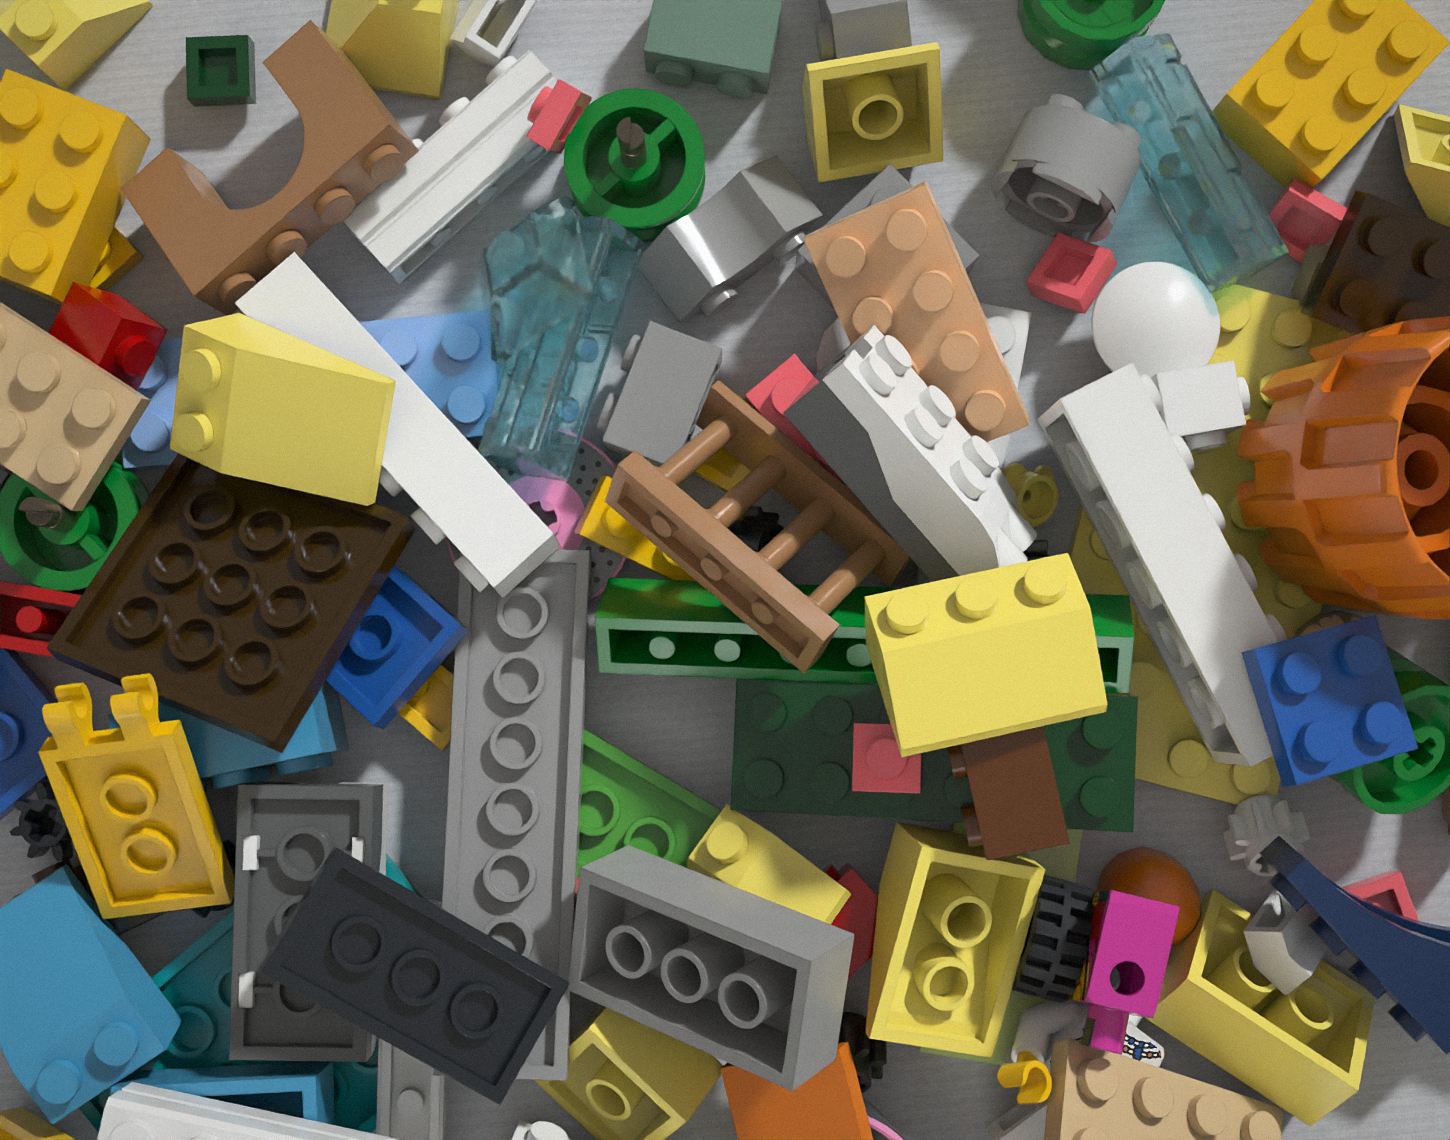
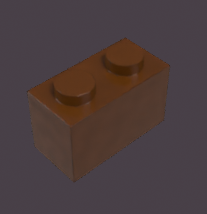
M1043 726L947 747L954 779L968 777L974 804L960 806L969 847L983 844L986 860H992L1070 844Z

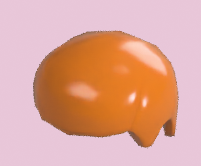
M1140 846L1118 853L1101 871L1096 892L1114 890L1180 906L1171 948L1178 946L1195 929L1201 916L1200 906L1202 902L1199 889L1190 872L1171 855L1163 851Z

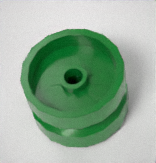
M1018 0V17L1027 40L1044 58L1068 69L1098 70L1122 61L1141 43L1149 27L1158 16L1165 0Z
M1386 646L1418 749L1329 775L1328 777L1340 783L1345 791L1379 814H1405L1427 805L1450 786V686L1397 651Z

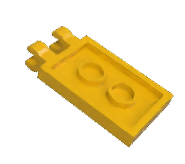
M147 673L122 678L121 683L125 693L112 695L110 698L111 711L120 728L94 731L92 727V700L85 683L57 686L54 691L59 702L45 704L42 708L44 722L53 737L46 739L38 753L102 919L230 904L235 891L234 875L181 721H159L158 691L152 675Z

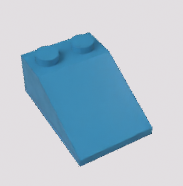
M67 864L0 907V1047L13 1074L53 1125L164 1052L183 1021L109 920L102 919L97 904Z

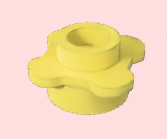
M1016 462L1007 465L1002 473L1016 493L1020 513L1033 528L1038 527L1053 514L1057 506L1058 489L1054 482V474L1050 468L1045 466H1038L1035 470H1029Z

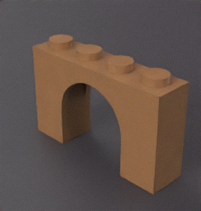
M311 20L262 62L298 110L304 129V146L298 167L288 183L275 196L251 208L240 210L228 209L204 173L168 147L121 188L193 296L226 316L232 315L238 310L239 307L235 302L287 257L295 252L301 259L306 253L307 248L335 224L346 220L362 200L383 182L394 178L401 171L403 165L419 152L418 148L343 50Z

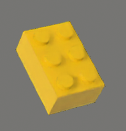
M1314 0L1227 92L1207 118L1284 188L1287 187L1293 177L1313 188L1450 44V41L1404 0Z
M9 69L5 70L0 82V282L62 305L73 282L86 286L90 285L126 199L121 188L136 175L151 138L126 114Z

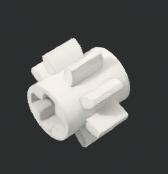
M1271 795L1254 796L1242 801L1236 807L1235 814L1227 817L1230 829L1223 832L1230 860L1243 859L1246 870L1266 877L1274 876L1277 872L1259 853L1273 840L1280 836L1304 856L1305 851L1302 842L1311 839L1303 812L1295 811L1290 813L1286 800L1281 801L1279 798Z

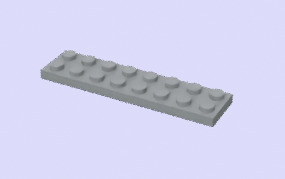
M557 549L503 598L490 584L479 592L459 570L457 619L470 631L455 647L442 909L568 981L577 903L592 553L590 550ZM566 989L515 1079L561 1081L568 1079L573 992ZM433 1068V1076H447Z

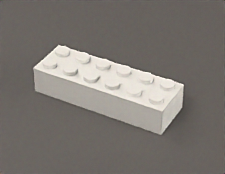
M1132 362L1060 398L1037 420L1214 762L1251 767L1273 756L1241 652L1287 640V636L1273 615H1264L1252 592L1257 589V581L1250 565L1239 553L1232 554L1221 532L1226 528V523L1218 504L1208 493L1201 494L1190 473L1194 469V461L1188 446L1178 434L1170 435L1159 414V411L1163 409V402L1156 385L1148 375L1143 374L1140 376Z

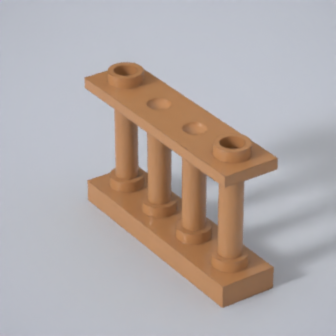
M718 380L711 386L696 422V425L702 431L660 467L653 466L634 450L617 465L605 502L805 674L822 656L840 626L829 614L871 572L890 587L898 579L909 562L910 557L847 486L760 415L749 401L735 394ZM723 447L751 472L712 507L705 509L680 489L678 485ZM772 488L796 508L800 514L759 552H755L727 528ZM822 530L847 551L850 556L808 596L783 577L778 570Z

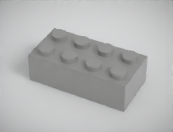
M627 845L580 867L568 976L570 984L567 990L783 1088L794 1091L836 1060L855 934Z

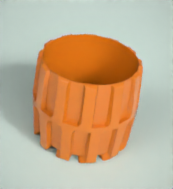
M1450 316L1397 322L1309 349L1308 352L1314 359L1313 363L1280 370L1261 389L1260 392L1274 402L1266 419L1246 420V425L1242 427L1236 456L1253 461L1255 479L1241 482L1237 485V500L1244 526L1266 527L1269 536L1258 545V551L1263 561L1284 583L1302 585V591L1318 603L1342 609L1401 618L1450 619Z

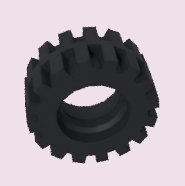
M1044 875L1012 986L1013 991L1059 1003H1066L1068 1001L1069 995H1072L1075 990L1076 979L1079 980L1082 961L1083 958L1086 959L1088 951V937L1091 936L1092 931L1090 920L1094 914V904H1091L1093 892L1090 891V887Z

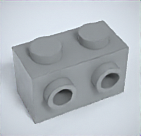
M649 321L643 337L633 334L621 363V370L628 372V377L620 396L610 393L607 397L597 424L598 429L605 431L602 441L606 449L626 457L636 450L653 466L660 467L687 444L693 436L697 426L696 422L720 368L722 348Z

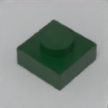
M249 35L185 37L187 99L194 107L256 104L255 46Z

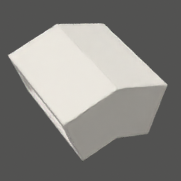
M473 0L449 39L475 62L495 67L506 54L538 0H505L482 38L478 35L500 0Z
M1274 889L1243 932L1254 967L1287 996L1312 975L1329 948L1308 926L1317 916L1305 904L1296 912Z

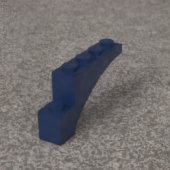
M1278 836L1259 853L1277 872L1268 881L1270 885L1296 912L1305 904L1317 916L1308 925L1311 930L1335 955L1338 956L1347 949L1357 960L1348 970L1377 1000L1384 993H1387L1396 1003L1387 1013L1416 1043L1426 1035L1447 1055L1450 1052V927L1420 922L1382 909L1350 893L1320 873L1306 858Z

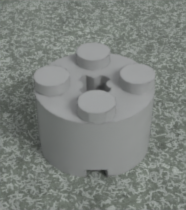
M1062 94L1050 95L1045 105L1031 108L1023 115L992 181V192L997 197L1002 190L1010 199L1005 210L1019 222L1042 234L1055 238L1058 232L1071 236L1073 231L1090 232L1086 242L1103 240L1109 235L1139 170L1141 159L1138 148L1142 141L1141 136L1135 129L1126 124L1109 123L1098 116L1084 111L1083 106L1072 97Z

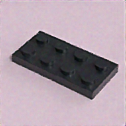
M335 846L259 968L263 974L499 1105L502 1103L570 984L560 976Z

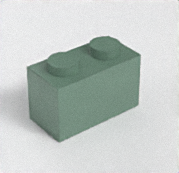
M653 0L643 50L646 72L654 73L659 81L674 86H689L692 81L717 85L718 91L734 97H751L753 92L767 94L781 24L782 0Z

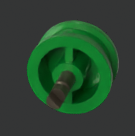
M634 88L617 90L601 96L585 108L566 138L564 168L575 205L584 219L593 228L610 238L629 243L652 242L666 226L691 213L698 207L701 201L706 179L705 150L701 133L690 114L679 103L661 93Z
M113 461L83 511H71L26 480L12 473L0 492L1 553L12 569L32 584L50 590L83 594L150 493L138 476L131 470L124 469L123 465Z

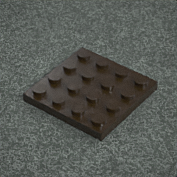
M178 453L47 646V649L58 661L121 687V680L125 676L150 673L156 683L158 702L283 753L416 529L410 516L375 503L365 506L219 473Z

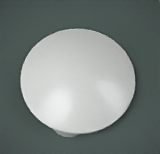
M1145 262L1133 265L1115 275L1095 299L1091 322L1093 341L1098 354L1111 372L1133 362L1140 376L1146 374L1151 378L1156 373L1207 365L1216 350L1220 334V318L1215 300L1199 278L1180 266L1165 262Z

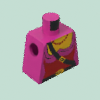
M1107 890L1093 893L1091 904H1094V914L1090 920L1092 931L1087 941L1088 951L1086 959L1083 958L1080 978L1079 980L1076 979L1075 990L1072 995H1069L1068 1000L1089 1005L1081 1045L1122 1055L1129 1015L1153 1018L1156 1013L1180 906ZM1114 967L1120 975V983L1116 990L1112 988L1110 983V974Z

